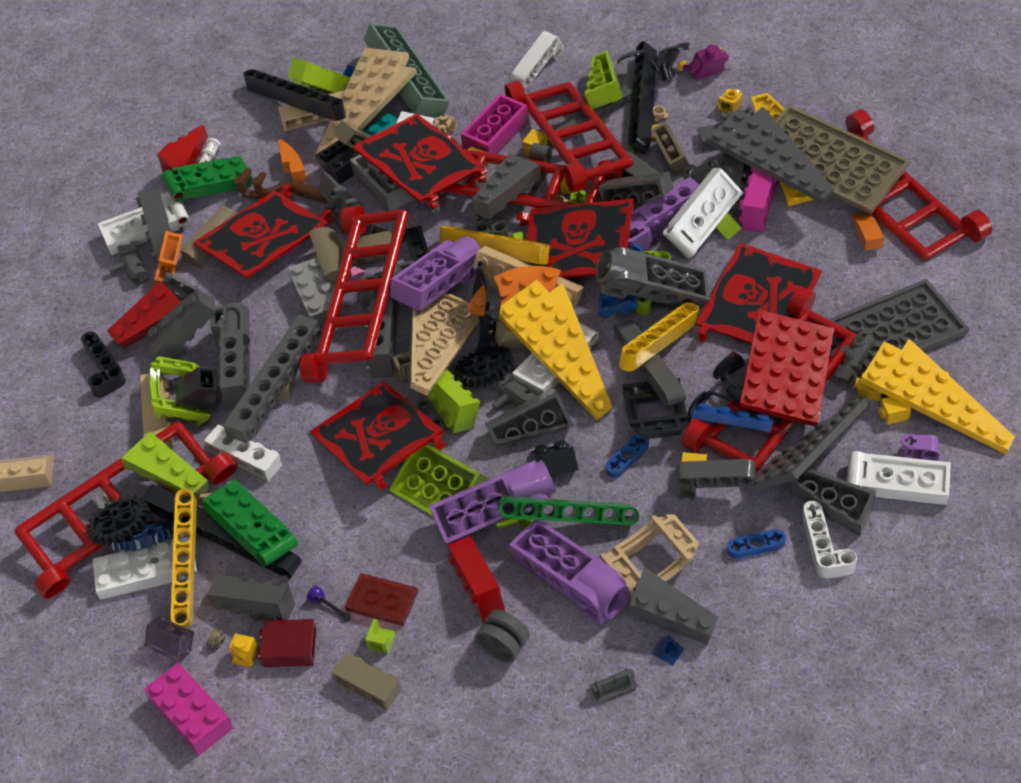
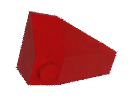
M204 125L193 129L185 137H179L178 141L168 143L157 154L163 172L166 170L172 171V168L196 164L208 138Z

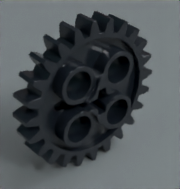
M497 344L486 349H475L474 353L469 352V356H463V360L458 361L459 365H455L454 376L457 381L462 383L464 388L469 386L471 389L474 385L476 388L480 385L485 387L487 383L493 384V380L499 381L500 376H506L505 372L511 371L510 368L513 367L515 362L511 350L508 347L505 348L504 345L499 347Z
M127 495L125 499L119 497L116 502L113 499L111 504L105 503L103 509L98 508L99 512L92 514L94 518L88 520L90 524L86 525V532L91 541L96 545L100 543L101 546L105 544L110 546L113 542L117 545L120 540L125 542L127 537L133 538V533H140L139 528L145 527L144 523L149 522L148 517L151 516V509L146 500L142 499L141 496L137 498L134 495L130 498Z

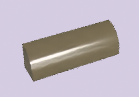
M221 205L181 249L184 262L202 268L211 258V255L195 246L194 241L235 216L236 213L232 209Z
M328 227L313 229L309 232L323 274L326 278L336 283L344 254L336 231Z

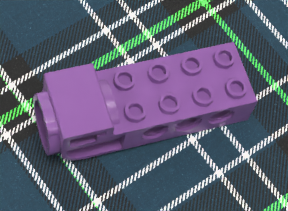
M689 177L675 185L674 189L665 196L647 204L645 203L635 209L632 213L628 247L635 243L642 247L643 251H650L651 244L658 243L661 238L665 237L663 232L669 226V222L698 188L699 184Z
M467 236L461 237L455 242L450 240L444 241L391 278L390 297L415 310L421 311L458 283L467 285L476 276L477 269L473 268L477 251L481 249L479 244Z
M532 460L429 505V508L446 544L504 519L505 517L501 515L497 508V503L502 497L550 499V495L556 493V490L542 460L538 462ZM512 503L504 504L503 511H510ZM526 504V505L523 507V510H525V509H527V508H530V507H532L533 505H532V504Z
M534 520L509 544L514 561L576 602L579 610L599 625L607 618L612 620L628 603L630 590L623 577L615 569L541 520Z

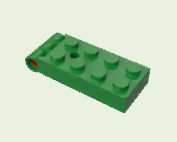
M234 156L172 168V171H164L160 178L173 201L180 202L185 199L237 190L235 178L239 177L247 166L241 156ZM251 173L245 183L247 188L252 186L253 176Z
M235 479L203 498V509L257 559L263 567L268 566L298 546V540L293 533L289 532V528Z

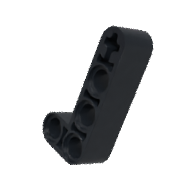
M93 331L84 333L81 337L83 346L99 370L98 373L89 378L88 383L95 397H104L124 386L126 380L121 367L99 336Z

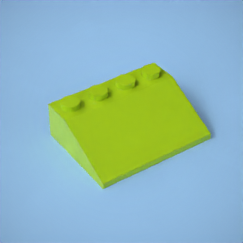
M427 444L406 458L389 491L432 515L429 505L487 481L489 478Z

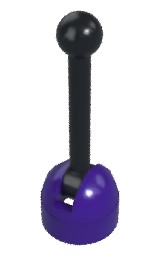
M315 585L309 590L306 598L310 602L315 604L323 602L343 616L345 621L351 619L349 613H344L324 599L325 594L320 587Z

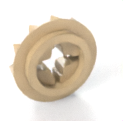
M440 115L439 118L434 117V127L448 135L455 131L457 125L453 117L448 115Z

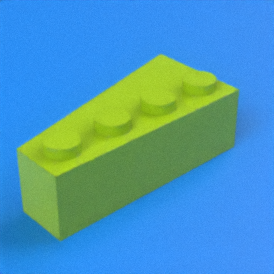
M608 50L592 56L591 72L588 75L589 82L586 85L585 96L591 108L596 109L609 103H615L622 99L623 96Z
M294 57L287 76L292 78L294 83L322 93H326V90L333 93L344 91L351 78Z
M446 369L427 395L428 400L433 403L437 413L441 415L445 425L449 427L453 434L471 430L474 428L480 401L477 398L473 399L472 393L469 390H464L462 383L455 381L454 376Z
M151 431L121 458L124 468L131 469L138 473V475L156 482L157 485L172 490L175 494L180 489L187 488L192 491L196 501H198L199 494H205L209 490L208 480Z

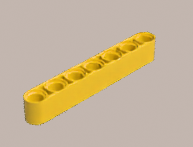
M440 226L439 245L446 240L455 242L459 238L467 236L474 239L480 248L487 246L524 262L548 264L550 245L453 226Z
M693 303L682 304L626 344L621 351L619 367L624 371H634L695 326L699 307Z
M187 488L180 489L175 496L171 621L178 630L182 631L192 626L194 604L197 501L192 491ZM191 497L189 502L181 503L183 498ZM183 517H190L188 522L181 523ZM183 536H189L187 542H180ZM182 556H189L186 562H179ZM183 575H187L188 579L185 582L180 583L179 578ZM187 595L185 602L178 603L180 596ZM180 616H187L185 622L177 623V619Z

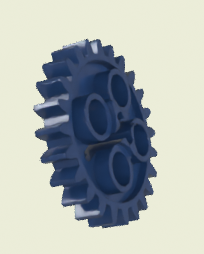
M161 520L159 522L151 521L144 523L145 527L139 528L140 533H133V538L127 537L125 542L120 540L117 545L113 542V550L115 552L139 551L165 542L174 536L173 520Z

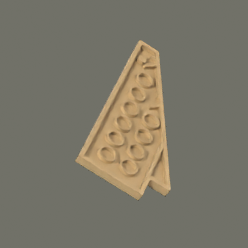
M364 48L341 97L346 113V118L342 121L362 130L408 83L417 71L413 67H405L410 57L407 52ZM341 120L330 121L315 155L339 140L332 134Z
M446 292L421 311L412 308L411 389L427 396L480 324L478 315L467 312L469 302Z

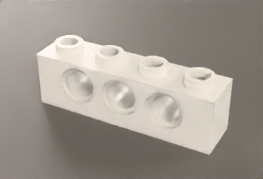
M219 424L204 440L208 452L214 455L227 452L238 467L268 482L282 466L278 452L265 448L259 442L255 443L249 440L247 443L227 437L224 427Z

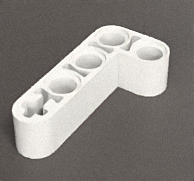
M547 31L542 32L512 72L510 81L519 80L523 88L526 89L550 58L558 60L559 56H563L564 47L560 38Z
M817 501L806 502L803 507V524L817 575L822 578H833L853 574L856 569V553L850 549L833 550L821 504Z

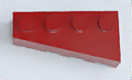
M159 281L115 322L107 332L119 345L126 348L146 337L147 331L170 313L181 301L162 281Z
M471 536L448 544L450 552L447 554L451 566L455 565V573L458 578L461 577L462 586L468 592L469 599L474 604L482 623L484 624L485 619L492 610L505 611L500 587Z

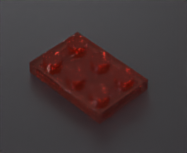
M360 573L345 605V610L404 626L419 591L417 587Z

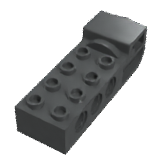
M623 247L605 250L596 264L597 283L601 286V294L624 299L627 295L631 294L677 307L684 303H693L699 307V311L710 301L707 271L705 269Z
M383 271L363 275L362 280L381 278ZM378 290L361 291L365 314L373 312ZM390 291L373 358L366 361L367 372L370 371L371 378L394 377L392 357H395L399 302L390 297Z
M227 303L216 307V312L210 318V327L217 349L220 350V352H217L218 363H220V366L217 367V374L220 378V381H217L218 392H221L222 404L226 405L227 411L235 408L250 386L249 310L246 306L239 303Z

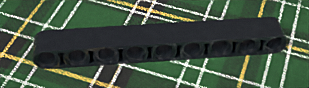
M645 41L640 42L636 50H646L655 63H657V50ZM637 55L634 60L628 145L641 154H644L651 145L656 68L646 55Z
M255 69L247 70L243 73L246 87L249 91L333 121H340L346 118L343 100Z
M151 484L142 495V499L146 500L151 512L174 522L176 495L157 485ZM183 498L181 503H187L189 501ZM197 505L196 534L260 565L257 559L202 507ZM183 517L181 523L188 522L190 517ZM289 551L264 568L281 576L286 575L290 579L302 563V559L297 554Z

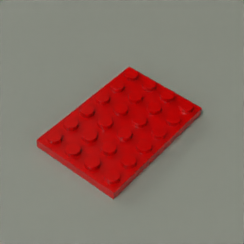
M759 309L739 407L816 427L819 421L834 328Z

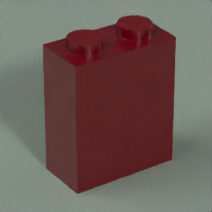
M314 619L264 621L263 629L259 631L261 647L257 649V658L261 660L263 667L314 666L317 634Z

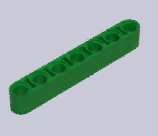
M511 496L502 497L497 503V508L501 515L505 518L634 525L640 517L638 510L628 503ZM512 503L510 511H503L504 504ZM526 504L533 505L529 513L523 512V507ZM552 505V512L544 514L545 506ZM568 506H572V513L570 515H564V509ZM593 508L590 516H584L585 509ZM607 509H613L610 517H604ZM627 510H632V516L628 519H625V512Z

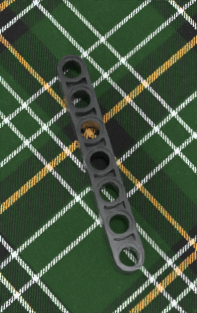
M633 320L614 325L615 336L622 347L642 334ZM658 353L638 367L666 407L686 400L684 388Z

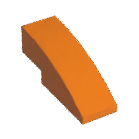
M282 139L278 140L285 174L291 173L293 183L306 182L305 170L300 157L289 144Z
M867 212L851 214L850 217L859 242H862L864 251L883 248L884 237L874 217Z
M165 231L153 287L159 281H163L166 272L173 273L174 275L183 235Z

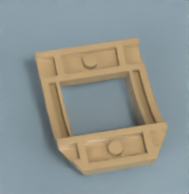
M668 514L666 517L652 516L651 520L631 537L614 546V549L608 553L600 554L601 561L615 569L625 580L630 590L629 600L633 598L641 573L628 557L640 551L660 532L678 552L680 557L665 570L657 574L658 577L667 582L692 560L699 542L675 514Z

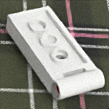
M713 168L669 222V226L666 227L663 235L686 259L693 257L743 192L721 168Z
M171 196L162 200L171 232L180 230L179 227L189 224V216L181 201L175 202ZM142 207L98 223L111 255L119 252L118 246H122L123 249L130 248L131 241L136 246L148 242L145 233L148 232L147 224L143 225L140 216L144 214Z
M579 322L591 350V346L599 338V332ZM533 353L513 372L514 380L537 396L555 388L560 383Z
M853 451L849 454L847 482L876 491L875 497L947 505L951 462Z
M182 537L180 542H187L189 537ZM174 538L139 551H122L93 558L95 587L100 600L172 583ZM182 556L179 562H186L189 556ZM195 561V574H194V577L197 576L196 561ZM183 575L179 580L188 579V576Z

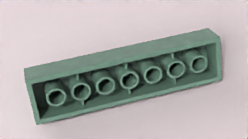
M370 23L363 39L368 48L407 52L410 56L405 67H413L417 73L399 93L413 114L432 118L440 117V115L444 116L450 102L398 26Z

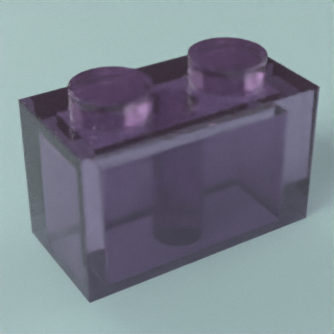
M158 616L147 624L144 646L180 662L192 650L194 631Z

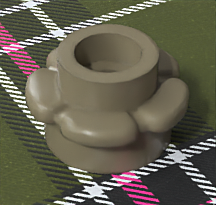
M214 629L211 632L207 644L212 649L215 647L220 648L224 642L225 636L222 635L223 631Z

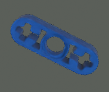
M638 434L634 435L607 461L606 473L613 478L620 477L648 450L649 439H643ZM625 453H631L633 457L630 459H625L622 457V455Z
M774 529L734 538L727 544V553L730 557L739 559L779 550L786 544V535L783 531ZM773 537H777V539H780V542H776V540H773ZM759 541L762 543V546L754 548L751 546V543ZM733 546L740 548V551L733 549Z

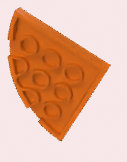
M525 266L496 275L494 279L500 291L501 305L535 280H538L551 292L556 287L561 270L545 266ZM484 285L475 293L467 307V312L483 317L486 305Z

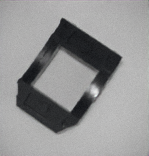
M478 261L471 297L472 299L482 285L485 286L486 305L483 317L479 316L480 334L477 350L493 347L496 322H498L501 308V296L498 285L482 261Z
M648 381L622 384L629 426L643 439L679 436L689 420L684 401L674 404L675 415L638 419L635 403L661 399Z

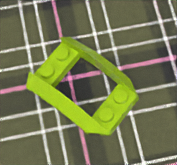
M160 356L155 359L154 363L151 362L149 374L150 399L158 420H160L161 415L170 418H183L188 421L195 420L196 427L209 420L210 414H207V410L176 406L175 400L163 399L160 395V372L164 375L172 374L184 377L194 369L200 368L196 363Z

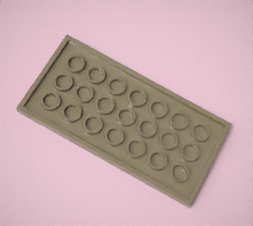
M790 104L775 120L834 188L832 196L869 214L873 213L910 165L909 159Z

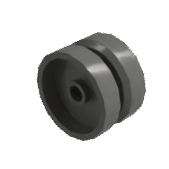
M492 610L484 621L485 625H482L475 634V642L489 656L504 663H513L520 653V648L529 639V631L512 614L502 610Z

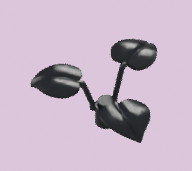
M690 42L679 43L659 51L658 54L666 53L667 58L666 62L660 63V67L657 66L646 50H636L624 54L618 59L617 65L626 58L646 55L656 68L657 73H661L662 80H668L675 77L671 64V52L674 50L689 51Z
M732 351L714 369L713 378L716 380L719 378L721 381L726 379L730 383L726 389L728 394L723 395L710 390L700 393L689 407V423H691L695 404L706 403L710 395L724 398L729 402L733 399L736 403H740L743 387L736 383L730 374L745 367L741 355Z

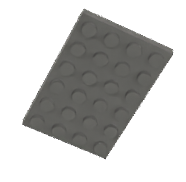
M927 279L829 319L855 334L861 332V336L864 338L867 334L874 338L875 344L872 350H869V355L862 365L865 371L883 342H887L902 350L908 339H910L923 352H926L964 336L969 332L967 325Z

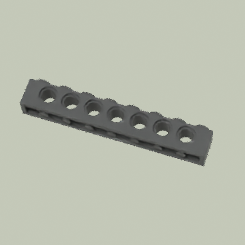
M300 314L297 316L224 422L223 427L227 437L247 443L254 436L257 427L264 421L269 409L274 406L276 399L283 393L288 381L293 378L294 372L300 365L302 355L309 353L315 341L320 338L321 329L318 320Z

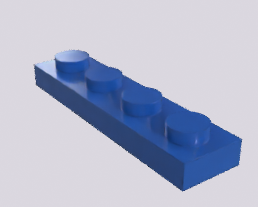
M706 403L695 404L692 411V418L771 432L774 418H770L766 414L754 415L745 410L737 412L727 407L715 408L710 407Z

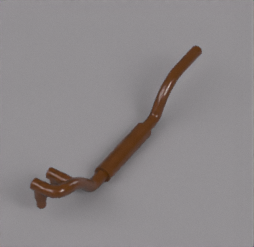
M246 168L239 177L235 178L239 192L246 198L261 199L274 190L280 192L282 186L288 184L292 187L290 191L295 192L296 195L328 203L325 197L318 191V187L300 182L296 184L285 181L267 189L263 188L262 183L266 177L265 172H260L258 177L252 179L254 190H249L245 185L251 173L250 168ZM374 225L372 234L390 230L379 228Z

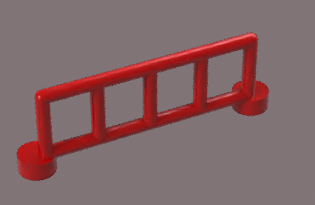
M519 80L505 84V95L527 105L529 114L567 164L564 165L563 172L567 187L571 193L587 189V180L633 166L632 158L571 82L525 94ZM567 93L574 101L573 103L542 112L534 103ZM579 111L589 120L559 130H554L548 120ZM596 130L603 138L602 141L571 150L562 141V139ZM611 149L619 159L584 170L581 163L576 160Z
M858 109L846 116L845 123L848 131L870 141L867 136L874 132V125L868 113ZM906 171L898 179L900 181L894 184L879 205L909 188L927 206L900 222L895 221L879 205L872 213L874 217L922 260L930 259L966 236L974 242H979L992 233L991 222L985 213L976 209L960 219ZM937 213L955 231L925 248L907 229Z
M444 134L458 145L457 141L452 136ZM464 149L483 165L486 163L500 165L507 157L505 155ZM530 159L526 160L540 164V172L553 174L544 198L518 194L517 199L508 202L535 208L576 204L555 200L564 177V165ZM602 160L597 164V166L604 165L614 161ZM623 170L591 179L593 182L585 203L597 202L600 194L598 187L609 179L622 178ZM473 174L468 177L465 185L456 183L441 192L474 197L481 187H476L478 180Z
M361 206L343 208L341 212V226L344 233L348 235L317 352L303 354L300 359V374L305 383L324 382L328 374V364L369 361L373 358L391 287V278L394 275L409 214L407 210L401 209L365 214ZM396 221L389 244L357 247L360 234L365 233L367 225ZM387 255L381 278L348 282L353 259ZM378 290L372 313L338 317L344 293ZM369 325L363 350L328 353L335 328Z
M800 286L789 300L787 313L796 317L795 319L834 328L833 335L843 340L829 359L826 383L845 358V354L841 350L842 346H850L857 334L811 311L816 294ZM733 399L726 406L732 411L745 410L750 414L758 415L751 410L739 407V404ZM696 418L686 428L681 439V446L693 453H698L706 445L731 460H752L756 464L757 472L796 422L783 419L779 425L773 423L771 432H766L771 436L754 458L717 438L727 424L713 422L710 426Z
M175 422L155 435L163 443L177 435L201 465L196 471L204 478L207 477L212 485H218L228 479L238 467L227 452L220 453L210 459L181 422ZM121 458L15 528V535L43 571L33 583V586L43 599H50L63 591L71 581L66 571L103 547L100 543L96 545L91 541L86 532V526L70 505L97 487L102 489L110 501L114 499L116 502L119 497L124 499L110 481L111 478L126 469L123 467ZM164 486L161 487V488H163V489H165V490H167V491L173 493L172 490H170V489H168V488H166V487H164ZM60 513L84 545L56 564H53L29 532Z

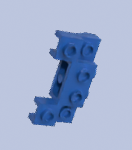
M635 243L628 247V249L643 252V248ZM600 289L598 314L605 319L617 312L625 315L637 308L638 296L629 294L624 299L601 294Z

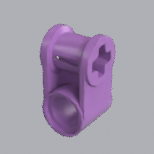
M910 433L902 437V446L899 449L901 457L932 461L940 457L939 441L935 435Z

